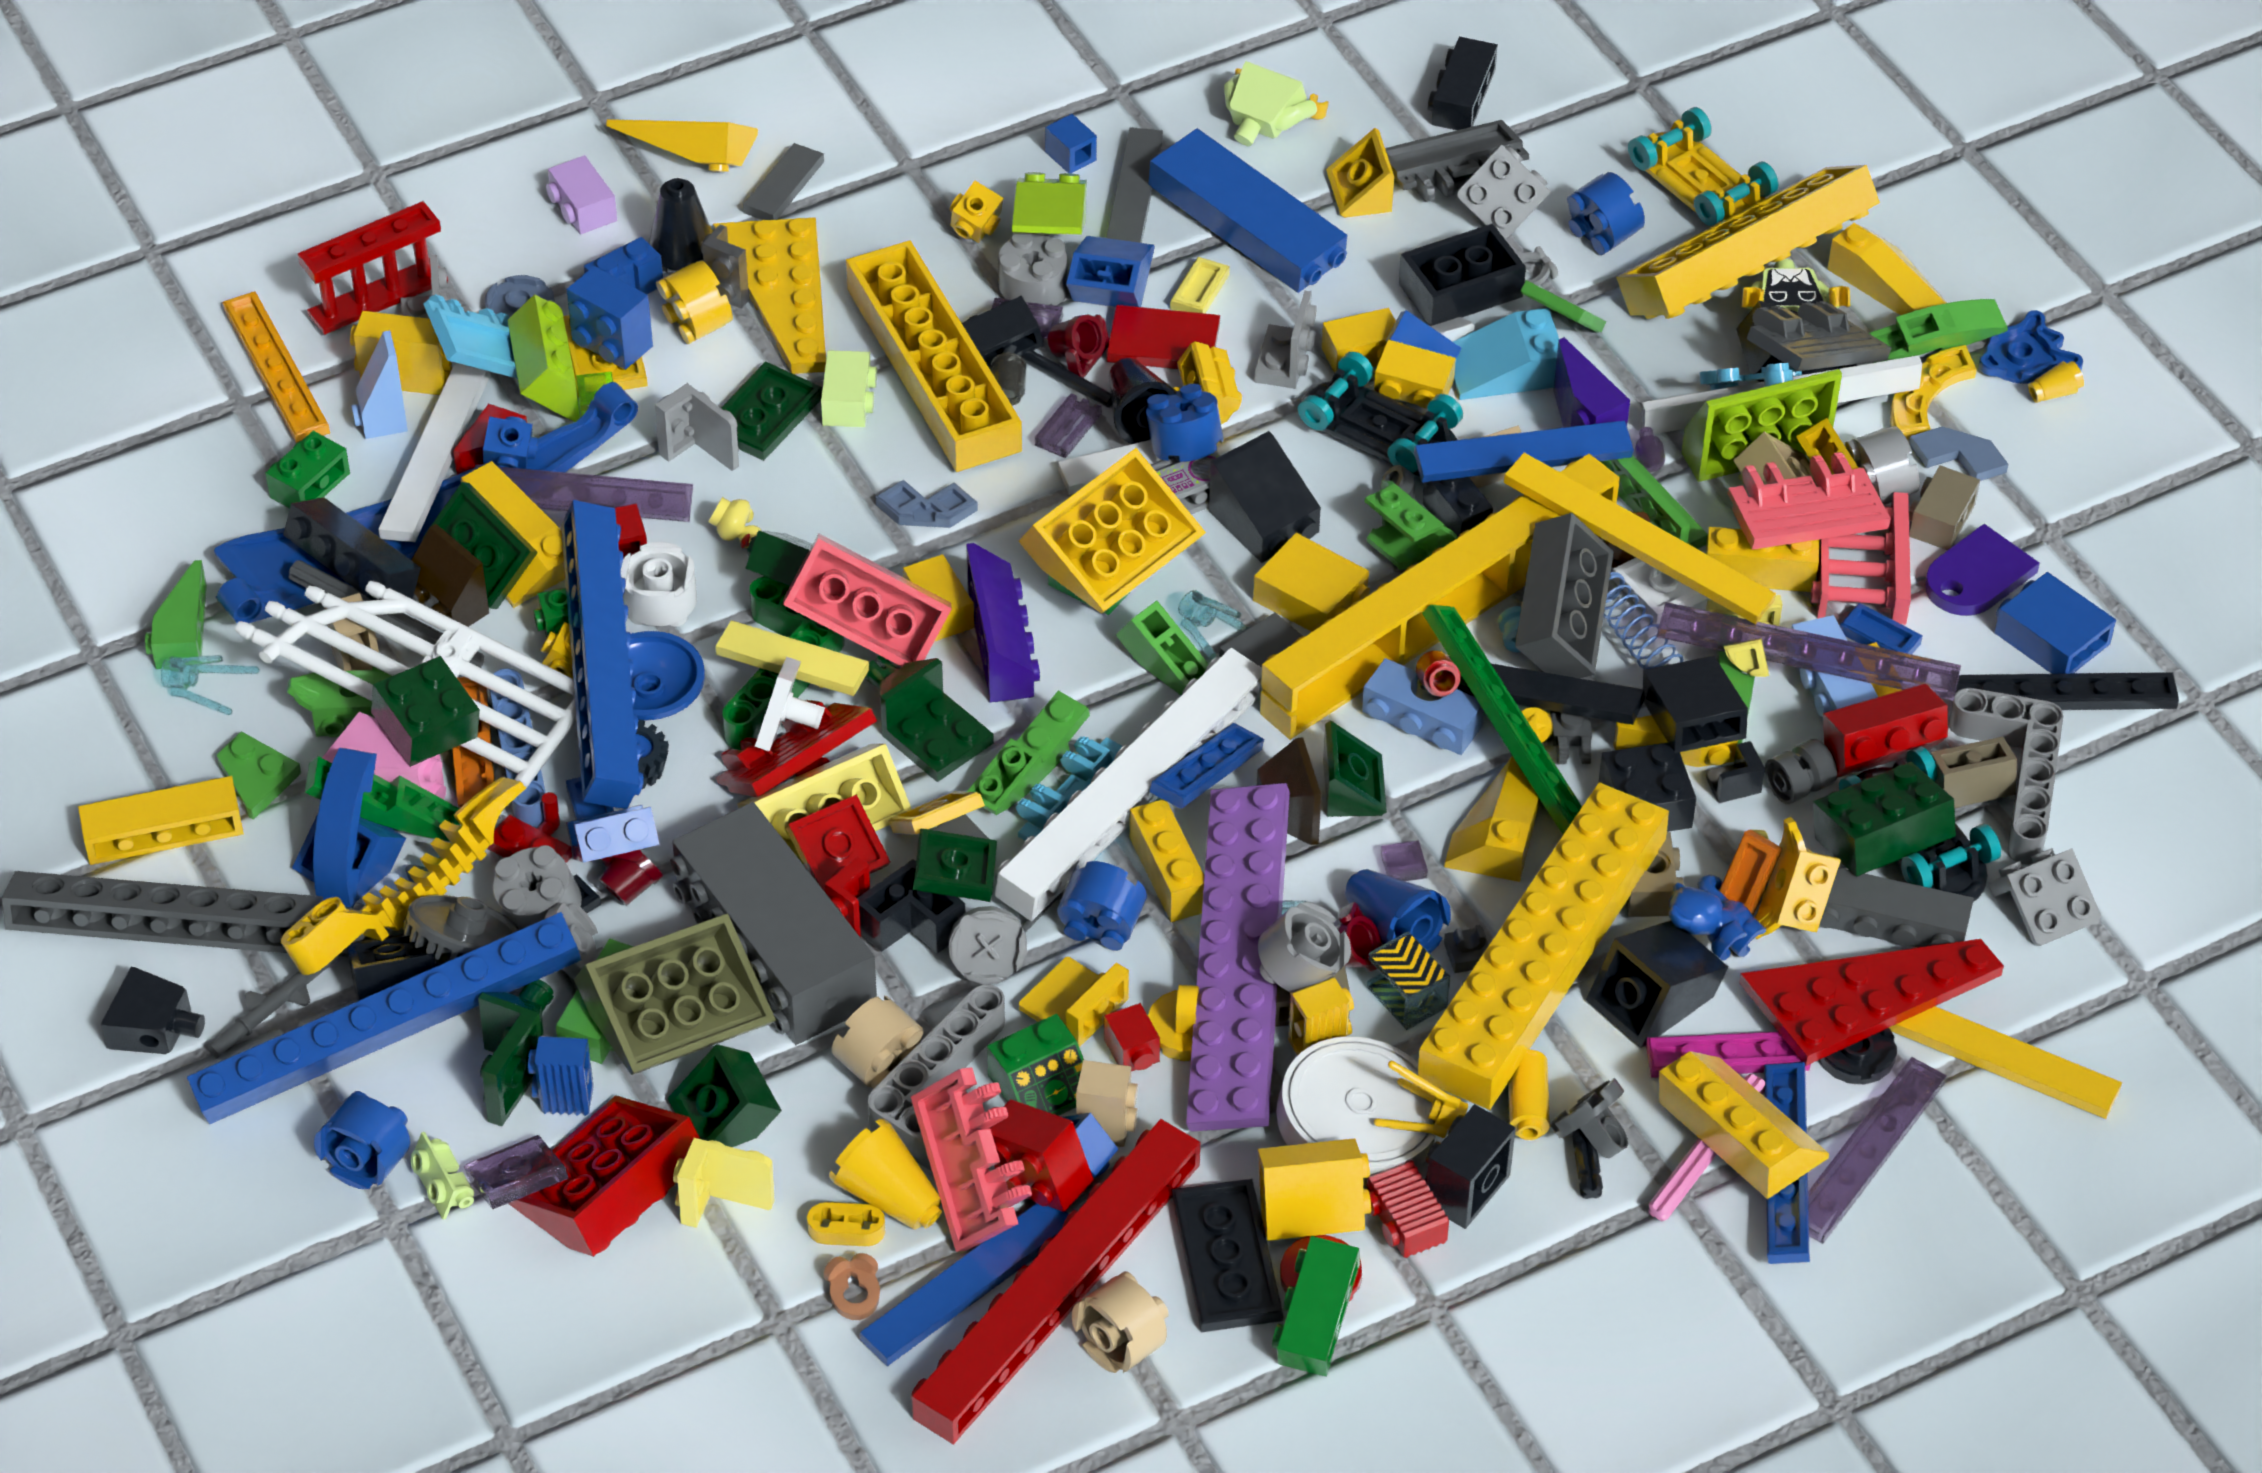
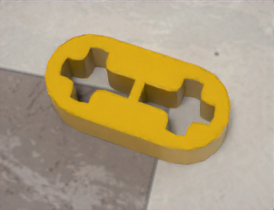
M824 1202L813 1206L807 1215L808 1234L812 1240L820 1244L873 1246L884 1238L886 1232L884 1213L870 1204ZM823 1219L831 1220L828 1227H821ZM865 1221L872 1222L870 1229H862Z

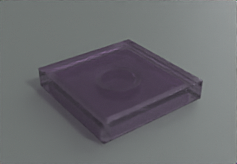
M539 1135L467 1163L464 1166L467 1178L492 1210L568 1179L565 1166Z

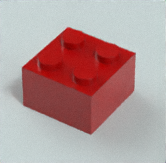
M1010 1099L1003 1106L1007 1109L1008 1117L988 1128L991 1129L1000 1160L999 1163L994 1165V1168L996 1169L1009 1162L1021 1160L1025 1170L1006 1181L1008 1190L1015 1186L1028 1185L1032 1195L1027 1197V1199L1033 1200L1041 1206H1049L1065 1212L1094 1180L1073 1121Z

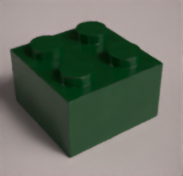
M441 656L373 684L371 713L410 767L478 737L480 709Z

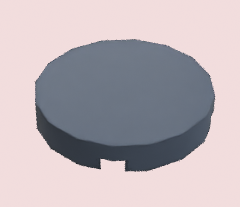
M514 275L505 278L504 283L498 286L495 283L490 287L485 295V308L493 310L495 314L502 312L511 317L534 294L547 301L555 302L554 292L540 278L528 275Z

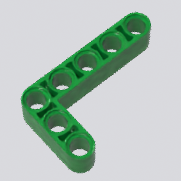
M766 576L757 578L751 583L749 589L751 616L755 622L782 636L840 653L845 645L844 636L783 605V599L790 587L789 585ZM760 668L723 708L724 739L731 748L741 750L740 741L748 737L758 738L779 675L778 673ZM795 679L791 691L794 693L793 697L798 698L811 683Z

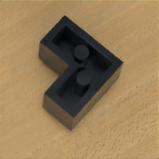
M914 859L857 898L859 901L861 935L881 952L909 932H912L934 952L939 953L949 946L948 938L953 925L966 913L965 903L958 897L913 890L916 865Z

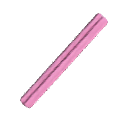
M1749 1074L1744 1078L1761 1094L1765 1092V1081L1762 1078H1758L1754 1074ZM1698 1138L1649 1202L1648 1212L1652 1217H1656L1660 1221L1667 1220L1717 1155L1702 1140Z

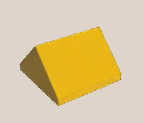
M1373 128L1326 169L1340 215L1344 218L1392 212L1394 174L1378 129Z

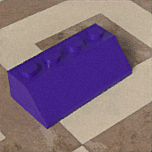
M967 543V591L974 603V628L989 701L992 703L1034 697V682L1040 681V669L1038 659L1031 660L1030 654H1034L1032 632H1025L1024 628L1029 625L1026 604L1019 605V600L1023 599L1021 579L1013 577L1009 562L975 543Z

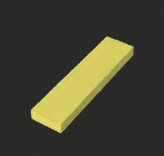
M732 620L715 646L716 655L778 674L786 657L801 661L796 679L851 696L856 694L869 671V661Z

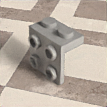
M1500 145L1487 156L1488 159L1457 191V198L1485 225L1493 223L1504 239H1507L1551 191L1546 187L1547 181L1537 171L1532 170L1530 172L1521 163L1523 158L1510 146L1505 148L1503 145Z
M686 383L655 404L658 448L661 457L669 462L696 444L731 471L739 467L737 421L729 411L723 410L713 403L704 392H699Z
M2053 848L2031 856L2032 865L2023 868L2020 861L1999 869L2001 877L1988 882L1994 897L2008 891L2011 892L2031 941L2036 946H2042L2097 923L2101 918L2100 911L2073 848L2056 855Z

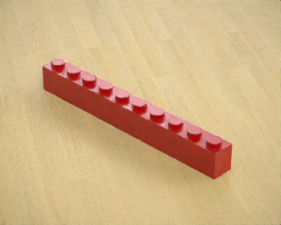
M1160 1119L1151 1130L1146 1129L1143 1131L1136 1142L1135 1148L1127 1157H1120L1115 1163L1111 1175L1103 1184L1097 1183L1092 1188L1086 1203L1078 1211L1073 1210L1067 1216L1062 1229L1054 1238L1049 1237L1045 1240L1038 1252V1256L1029 1266L1024 1265L1019 1269L1013 1284L1004 1294L999 1293L994 1297L989 1305L988 1312L979 1322L974 1321L968 1326L962 1341L955 1349H949L942 1355L937 1369L929 1378H923L916 1384L911 1394L913 1420L954 1445L1070 1314L1075 1304L1085 1297L1172 1198V1189L1181 1188L1200 1166L1201 1142L1163 1119Z

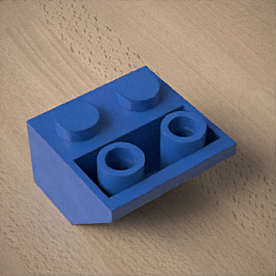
M1086 236L1073 253L1066 283L1073 301L1116 307V305L1141 307L1155 249L1154 244Z

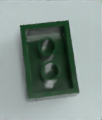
M1913 762L1899 765L1894 769L1867 778L1862 782L1832 792L1825 797L1813 801L1815 839L1834 857L1839 858L1840 862L1856 877L1956 836L1954 798Z

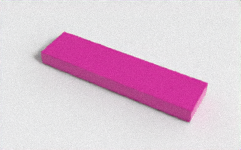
M1779 1032L1647 1038L1646 1042L1651 1078H1659L1660 1070L1689 1051L1720 1057L1738 1074L1764 1073L1765 1064L1802 1062ZM1811 1064L1805 1066L1806 1071H1810Z

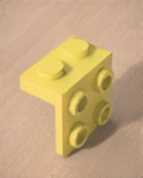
M694 1138L685 1159L679 1158L673 1174V1182L678 1183L675 1205L680 1207V1218L683 1225L697 1228L710 1196L765 1210L772 1209L775 1202L773 1163L769 1157L764 1156L760 1152L753 1150L744 1151L725 1146L718 1141Z

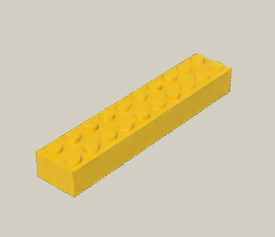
M1602 783L1597 784L1419 1048L1418 1076L1444 1091L1488 1110L1492 1108L1527 1051L1530 1050L1630 897L1632 890L1643 873L1647 871L1657 856L1659 849L1666 840L1669 810Z

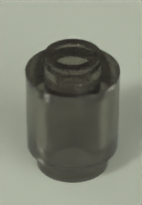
M1006 352L997 355L992 360L991 372L1013 406L1018 404L1025 394L1027 364L1021 356Z

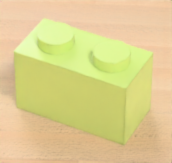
M827 351L821 398L823 426L865 427L867 413H873L874 392L869 391L870 388H876L877 367L871 366L870 352Z

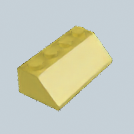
M869 744L781 783L759 797L752 796L737 803L738 808L754 802L802 864L803 862L786 830L789 823L856 794L875 831L889 826L888 820L891 817L912 809L886 744Z

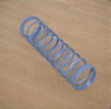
M1611 572L1610 579L1619 578L1620 583L1607 593L1606 603L1614 600L1624 587L1628 589V594L1616 601L1613 606L1605 607V610L1610 609L1608 616L1604 613V618L1607 619L1609 626L1615 629L1616 636L1622 639L1623 645L1629 649L1631 656L1637 659L1638 665L1644 670L1660 667L1669 662L1673 657H1679L1680 662H1683V656L1675 654V645L1667 644L1668 636L1660 634V625L1652 624L1653 616L1645 614L1646 607L1638 604V596L1635 594L1630 595L1631 587L1627 584L1624 585L1625 580L1622 574ZM1629 597L1635 598L1636 602L1633 606L1627 608L1620 616L1611 617L1615 607L1620 606ZM1636 607L1643 609V613L1633 619L1627 626L1618 627L1622 617L1627 616ZM1643 617L1650 618L1649 625L1643 627L1636 635L1625 636L1627 630L1637 624ZM1618 619L1616 624L1613 625L1611 620ZM1656 627L1658 629L1657 634L1648 639L1643 645L1633 646L1635 639L1643 635L1649 628ZM1618 629H1625L1623 635L1619 634ZM1658 637L1665 638L1663 646L1658 647L1648 656H1640L1642 650ZM1625 639H1632L1630 645L1626 643ZM1671 647L1673 649L1672 654L1663 659L1658 665L1648 666L1650 659L1659 654L1664 648ZM1633 649H1640L1637 655L1634 654ZM1640 659H1647L1645 665L1641 663Z

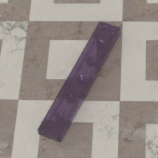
M475 465V470L483 465ZM499 467L540 509L568 511L573 500L611 508L637 503L641 518L690 522L693 484Z
M1913 1057L1910 1058L1808 1191L1809 1236L1824 1244L1945 1085L1947 1075Z

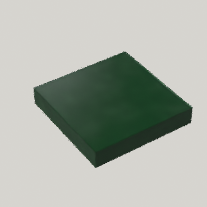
M920 828L913 890L990 902L993 892L997 841Z

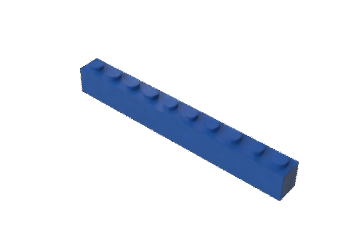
M573 500L561 524L583 802L627 810L633 797L641 793L644 777L638 768L641 746L636 744L638 716L634 715L633 712L636 690L634 687H631L630 679L633 672V661L628 657L631 635L630 632H626L625 623L628 617V606L623 601L626 580L621 577L623 552L619 551L618 546L621 526L616 524L615 508Z
M562 912L191 1074L187 1076V1079L201 1112L208 1123L212 1124L479 1006L478 998L482 992L509 993L575 964L582 959Z

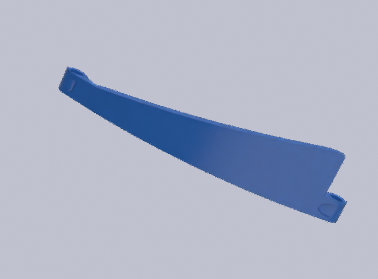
M616 382L603 385L596 392L594 400H591L585 414L577 422L562 426L538 438L535 459L528 458L526 470L518 469L515 472H503L528 497L532 496L567 472L629 424L638 412L637 403ZM485 464L443 480L416 542L382 540L412 560L422 542V537L461 484V477ZM392 499L346 513L380 537L378 529ZM285 528L245 535L227 541L214 550L218 560L235 577L221 586L216 599L236 623L239 621L252 623L273 617L265 611L269 601L278 602L284 605L286 609L290 608L292 610L315 603L305 596L306 587L289 578V569L296 560H301L346 584L348 583L283 536Z

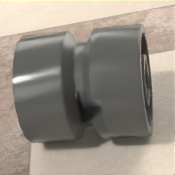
M1810 739L1795 746L1792 752L1785 751L1768 759L1765 763V776L1773 794L1784 804L1794 803L1806 797L1810 791L1816 792L1837 780L1838 773L1835 760L1827 746L1818 739Z

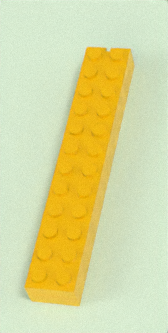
M1590 453L1578 461L1569 463L1560 472L1617 504L1620 477ZM1520 495L1507 507L1497 513L1490 514L1485 521L1476 527L1462 532L1457 539L1448 545L1437 548L1431 556L1417 565L1409 566L1400 576L1389 583L1385 582L1380 585L1372 594L1362 600L1355 601L1341 614L1327 619L1310 634L1299 637L1291 646L1279 654L1271 655L1262 664L1261 687L1263 689L1261 691L1260 715L1291 740L1363 693L1365 684L1385 658L1404 666L1439 643V639L1422 614L1429 605L1455 607L1464 623L1468 624L1520 590L1526 584V573L1529 566L1535 523L1561 515L1526 495Z

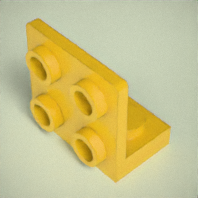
M1065 957L1019 1001V1010L1037 1022L1057 1013L1080 1047L1104 1024V1015L1117 1011L1129 999V970L1116 962L1106 973L1102 972L1097 975L1071 957Z

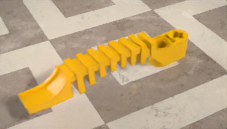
M501 777L477 793L454 814V817L461 826L444 820L439 825V828L451 843L437 837L430 843L440 858L425 853L420 860L428 872L416 866H413L408 871L415 883L400 877L394 882L399 891L385 885L379 890L382 898L368 892L362 897L366 905L360 910L347 909L338 897L327 898L312 908L288 929L281 938V944L302 975H310L320 971L361 934L383 941L389 936L385 927L399 931L404 926L403 920H405L409 905L414 900L427 895H444L447 892L445 887L448 884L455 886L461 880L459 875L462 872L468 874L474 868L472 863L475 860L482 861L487 855L485 850L494 843V829L497 819L504 808L526 789L523 783Z

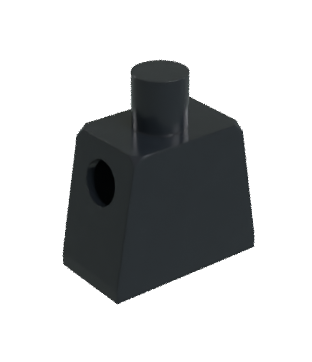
M130 967L100 1025L107 1049L168 1054L172 1051L180 1034L195 1038L201 1036L205 1026V1016L191 1012L187 990L183 986L136 967Z

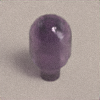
M1643 427L1639 430L1640 439L1637 440L1635 446L1636 459L1649 472H1656L1665 463L1663 443L1657 436H1654L1651 427Z

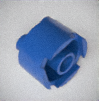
M1613 172L1597 176L1567 197L1569 212L1572 217L1568 224L1572 233L1578 238L1585 236L1591 241L1594 250L1600 255L1611 251L1642 229L1645 224L1644 211L1640 202L1634 205L1629 195L1634 191L1629 184Z
M1187 384L1181 387L1180 391L1176 392L1177 394H1156L1147 399L1146 415L1154 455L1159 459L1169 461L1168 455L1179 456L1180 462L1198 460L1217 451L1218 442L1223 443L1224 438L1217 399L1213 394L1202 391L1201 385Z
M1089 861L1084 868H1080L1079 865L1076 866L1057 908L1058 916L1065 925L1064 933L1076 941H1083L1088 937L1100 941L1104 947L1110 950H1121L1124 943L1130 939L1147 899L1144 886L1139 881H1137L1135 886L1126 879L1128 872L1109 863Z
M354 1091L341 1103L316 1133L314 1138L316 1154L321 1161L324 1157L327 1158L333 1165L330 1172L343 1183L358 1189H370L373 1184L379 1186L409 1150L410 1136L405 1126L408 1119L401 1109L394 1106L387 1107L361 1091Z

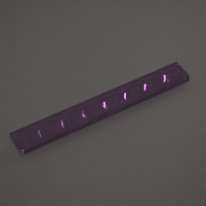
M1665 602L1657 634L1658 638L1724 652L1725 645L1762 638L1766 661L1901 690L1926 683L1940 698L1954 701L1961 669L1959 664L1757 622L1755 625L1743 618Z

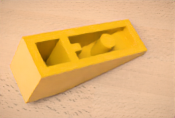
M1651 715L1637 717L1633 725L1616 722L1613 742L1615 750L1667 743ZM1738 740L1680 752L1684 765L1694 767L1722 765L1734 762Z

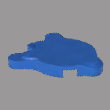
M2031 310L2026 314L2021 323L2009 326L2007 332L1990 337V342L1986 352L1980 357L1978 367L1986 375L1999 377L2013 383L2029 384L2062 361L2066 363L2074 361L2082 370L2083 358L2077 353L2059 349L2063 346V334L2046 327L2045 316L2042 312Z

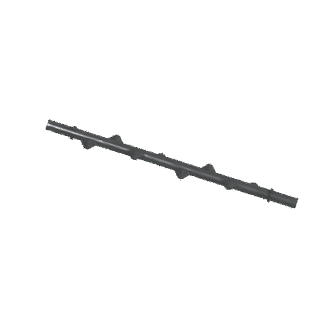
M500 816L497 819L495 829L503 822ZM410 864L405 868L410 882L415 883L408 873L413 866L428 872L426 867ZM357 903L353 906V910H360L365 905ZM361 934L352 943L360 942L366 936H363V934ZM345 948L330 963L314 974L302 975L298 971L269 996L253 991L247 992L245 1000L249 1012L243 1017L235 1019V1023L212 1041L207 1046L209 1052L218 1058L245 1035L249 1036L252 1034V1029L287 1001L307 1006L310 1003V997L306 985L340 957H348L347 949Z

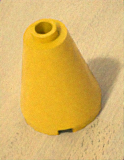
M878 1119L875 1121L880 1126L878 1129L871 1132L866 1127L847 1145L835 1161L841 1168L837 1174L830 1170L829 1178L838 1187L873 1205L910 1228L916 1230L923 1226L927 1229L942 1214V1210L939 1208L941 1198L893 1126L886 1119Z

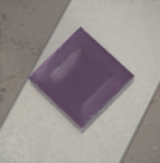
M1419 840L1381 846V858L1388 876L1403 881L1427 878L1428 869Z

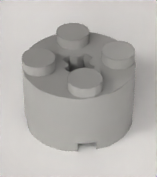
M1015 232L1012 235V239L1001 247L998 254V289L1005 297V301L1022 296L1031 312L1042 311V306L1052 303L1053 308L1064 300L1068 290L1066 284L1068 279V260L1065 243L1060 239H1053L1041 234Z
M1898 427L1883 428L1845 442V447L1858 468L1865 469L1883 505L1892 502L1894 492L1908 493V496L1919 491L1920 479L1917 464L1910 466L1907 454L1912 453L1906 437Z
M544 845L518 851L510 857L501 859L495 867L496 875L493 882L495 899L504 915L514 922L519 930L544 920L548 910L561 903L566 902V906L573 903L581 906L582 897L578 884L565 860L550 846Z
M1303 902L1299 903L1296 907H1291L1270 925L1259 938L1258 953L1262 963L1260 965L1262 977L1269 983H1277L1291 993L1332 978L1348 963L1351 956L1350 941L1345 930L1340 934L1333 924L1337 919L1328 910L1317 904Z

